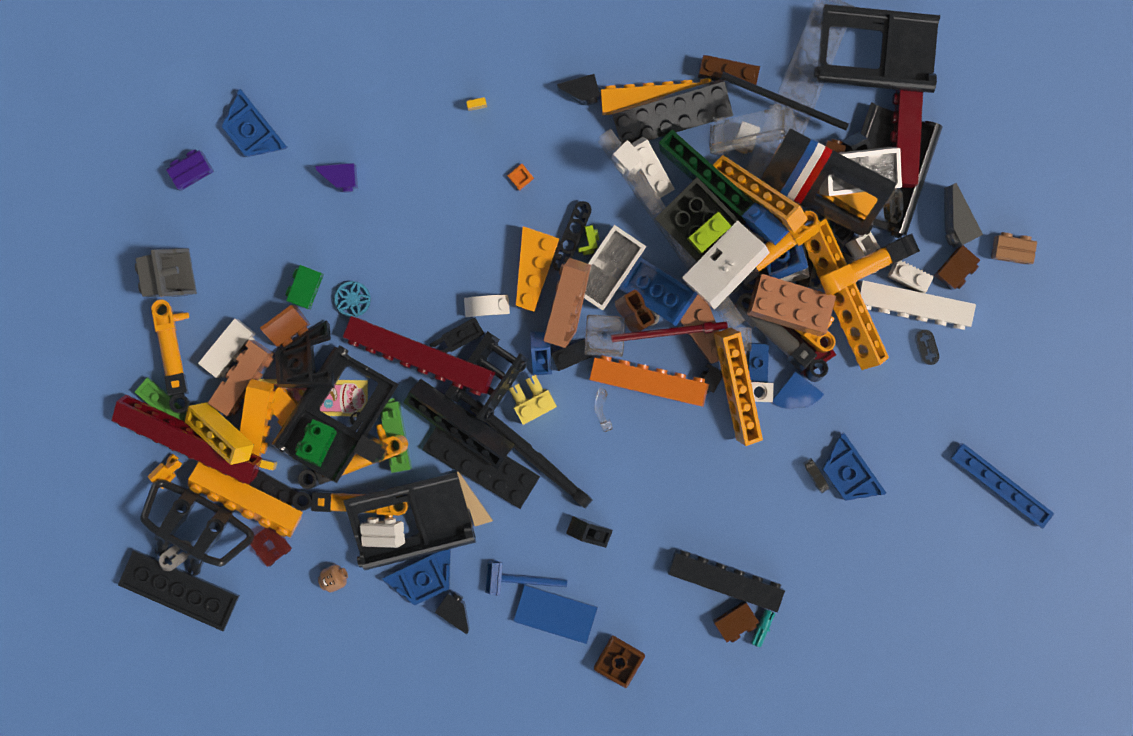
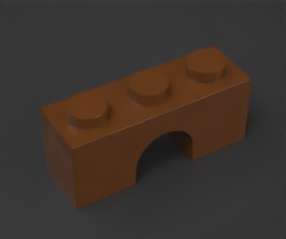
M703 55L698 78L716 81L721 78L724 71L756 85L760 66Z

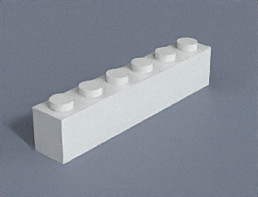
M864 280L859 282L858 290L867 310H871V307L878 308V312L890 314V311L897 312V316L909 318V315L916 316V320L927 322L928 319L935 320V324L946 326L947 323L954 324L953 328L965 330V327H972L976 304Z

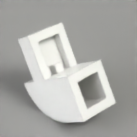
M508 295L464 298L465 317L510 314Z

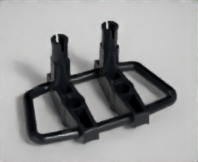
M157 480L151 485L140 520L144 526L155 534L154 539L157 541L155 553L158 555L160 552L159 556H161L168 550L171 543L189 553L188 559H190L188 572L191 574L193 571V576L200 573L204 562L219 567L226 565L254 540L252 529L234 517V511L227 509L224 505L220 507L201 496V493H195L190 488L185 489L167 480ZM163 487L181 496L173 503L161 526L158 527L148 517L158 489ZM198 502L216 514L207 522L206 527L193 547L175 537L174 533L187 520L190 511L195 503ZM228 523H231L246 534L247 537L221 559L207 555L214 544L220 540Z

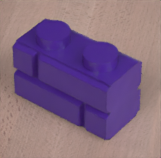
M196 149L188 152L185 159L181 161L179 159L174 160L169 164L170 167L166 169L176 188L180 191L214 172L205 154L200 150L196 151Z

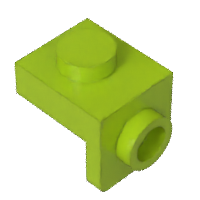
M593 225L585 227L589 246L578 248V252H583V256L593 254L594 250L598 248L596 243L599 240L598 230L593 229Z

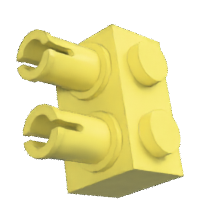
M537 375L532 376L535 384L532 383L530 378L525 380L533 393V398L531 399L526 398L520 384L515 385L518 393L515 392L513 387L508 389L516 402L514 409L523 425L557 407L549 390L543 389Z

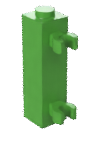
M392 398L381 412L383 429L387 438L394 435H403L406 438L400 401L395 402V399ZM394 440L393 447L398 450L399 443ZM408 448L402 454L389 458L391 473L412 469Z

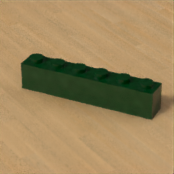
M671 130L659 142L660 152L691 180L698 177L744 225L746 222L742 215L755 202L674 130Z

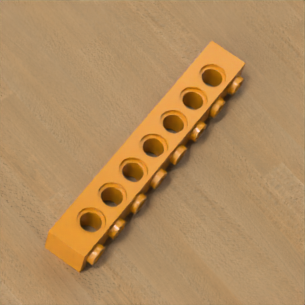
M827 219L820 220V231L804 242L818 277L847 265ZM856 283L830 294L836 296L833 311L838 317L840 326L848 339V344L852 348L861 370L881 365L889 356Z

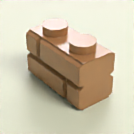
M1002 232L1001 235L994 237L991 259L1031 265L1035 260L1037 241L1031 240L1032 237L1020 235V238H1014L1013 234Z

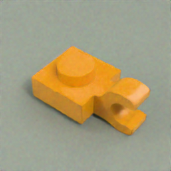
M174 454L170 455L166 465L160 463L148 475L149 480L153 483L157 480L171 482L176 477L174 471L182 465L178 460L179 458Z

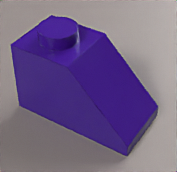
M354 163L315 166L316 171L337 189L342 190L343 193L353 192V189L358 188L357 168Z

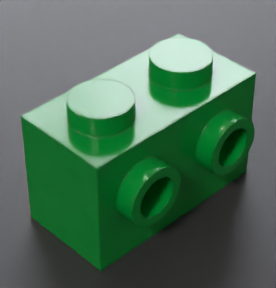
M302 265L299 268L296 267L292 276L294 282L292 286L289 285L285 294L287 296L286 301L311 310L324 274Z
M313 419L311 424H307L304 430L305 436L302 441L298 442L295 451L300 459L321 467L337 431Z

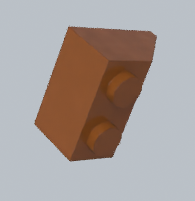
M290 305L261 326L260 329L276 347H286L293 342L292 338L297 334L301 336L308 331L307 327L311 324L298 306Z

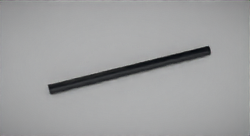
M724 71L720 78H724L727 82L845 131L849 126L847 122Z

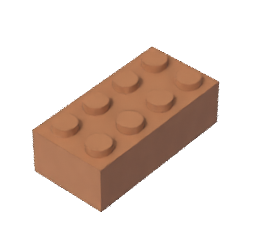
M761 274L756 278L747 315L821 337L827 333L836 296H827L824 292Z

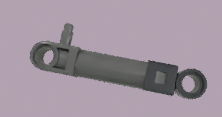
M742 294L735 303V312L752 328L756 327L789 357L787 360L800 372L805 369V375L811 382L820 381L828 373V364L822 359H815L817 354L804 342L801 344L783 326L747 315L748 308H744L741 302L750 304L752 294ZM813 367L819 368L820 374H816L813 371Z

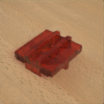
M270 527L264 528L254 535V540L250 544L255 550L256 555H259L267 567L273 565L276 560L284 554L286 555L292 549L287 540ZM268 540L272 541L275 546L272 550L265 543Z

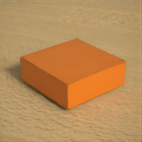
M520 164L507 175L519 191L534 179L523 164Z

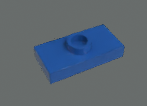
M749 344L748 370L751 382L768 383L769 344Z

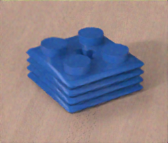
M796 244L785 252V258L782 259L783 255L767 265L768 276L781 279L808 268L802 244L800 246Z

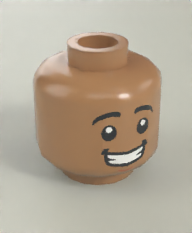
M337 564L331 565L320 572L318 577L319 585L323 590L335 592L345 587L348 573L345 568H341Z

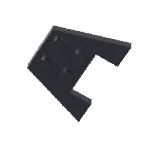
M327 320L286 347L275 352L277 385L280 388H335L334 372L332 369L315 373L313 345L331 340L330 324Z

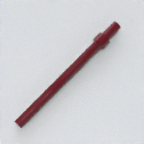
M709 321L703 322L700 325L611 335L612 342L698 332L706 334L713 333L715 330L728 329L727 321L717 323Z

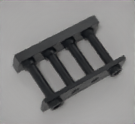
M488 331L468 359L470 363L495 372V376L501 379L495 389L489 388L487 394L490 397L485 405H482L468 395L465 391L467 389L466 386H463V389L451 384L444 394L455 402L462 399L479 411L476 418L485 423L492 418L494 410L519 373L526 368L529 360L521 353L516 358L498 345L500 339ZM494 351L512 364L506 374L487 361L491 352Z

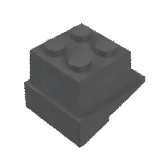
M188 248L151 250V255L136 258L135 271L139 275L138 289L142 297H183L197 294Z

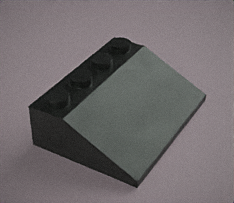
M698 177L655 218L696 262L723 235L700 254L687 240L689 236L717 212L731 226L739 221Z

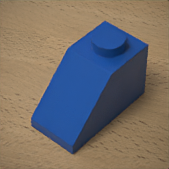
M756 202L742 215L751 231L774 245L789 232L768 209Z
M546 331L530 332L533 375L552 374L551 345L544 341Z

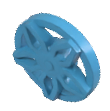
M346 282L335 293L337 309L348 317L363 315L371 303L369 290L359 282ZM353 284V286L350 288L351 292H349L348 289L344 288L347 285ZM357 285V292H353V289ZM360 287H362L365 290L367 295H359ZM342 290L347 292L346 296H344L340 291ZM339 295L341 296V298H344V299H345V300H342V301L340 302V304L338 303V296H339ZM361 297L367 298V300L361 301ZM346 302L347 306L341 308V306L343 305V303ZM367 303L366 307L361 311L359 304ZM357 306L358 313L355 312L353 307ZM349 307H351L350 310L353 314H348L344 312V310L349 309Z

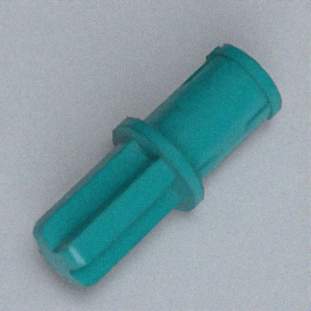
M764 609L759 624H756L757 629L751 641L752 645L756 647L762 646L767 632H770L769 628L776 613Z

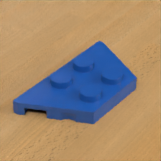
M239 89L237 97L229 109V114L222 124V128L246 157L288 148L246 94Z
M842 433L822 468L845 501L885 495L886 491L846 434Z
M451 549L427 556L382 579L415 606L450 589Z

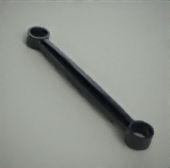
M472 406L470 407V410L478 415L479 411ZM493 415L491 419L487 420L486 423L515 444L514 449L571 495L583 508L586 509L593 501L590 496L578 488L546 457L532 448L530 443L498 417Z

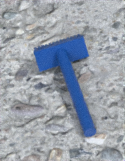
M496 560L494 562H487L488 569L485 593L500 596L501 582L567 587V580L502 575L503 562Z

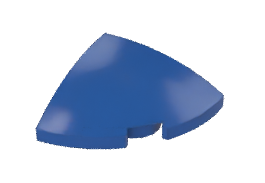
M794 371L785 385L774 396L771 403L785 409L806 408L820 400L824 394Z

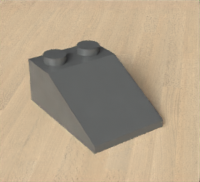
M957 183L944 188L945 232L947 234L945 238L947 243L955 248L983 235Z

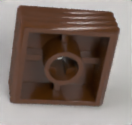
M612 635L595 663L594 670L620 686L627 688L643 662L645 654ZM623 658L624 664L617 666L615 659Z

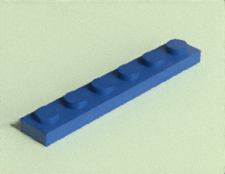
M961 443L951 456L953 461L1043 529L1055 514L964 443Z

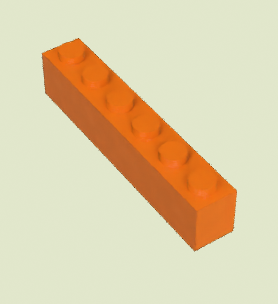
M600 355V359L594 358L589 380L704 407L709 384L704 383L705 379L694 377L693 380L686 379L685 374L676 372L672 376L667 374L668 370L656 368V371L648 370L649 366L637 364V367L630 366L629 361L619 359L618 363L612 362V357Z

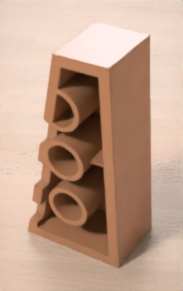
M569 258L565 264L561 265L559 271L561 277L555 290L556 296L552 304V311L544 337L545 342L566 348L577 332L591 264Z
M699 295L696 296L679 321L682 326L700 325L703 322L709 321L716 323L709 304ZM719 330L706 334L704 332L689 333L688 335L710 364L719 361L714 333L719 332Z
M248 340L245 345L248 349L239 354L236 359L237 366L234 365L228 371L225 377L227 381L220 383L208 404L225 416L235 415L241 407L239 403L242 399H245L246 387L250 380H260L263 376L261 374L265 367L268 368L274 360L272 356L275 353L256 340Z

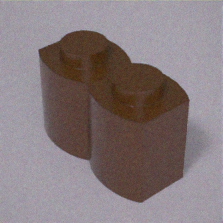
M634 289L615 301L616 309L624 317L630 332L642 331L655 323L652 312L645 306L644 299L637 290Z

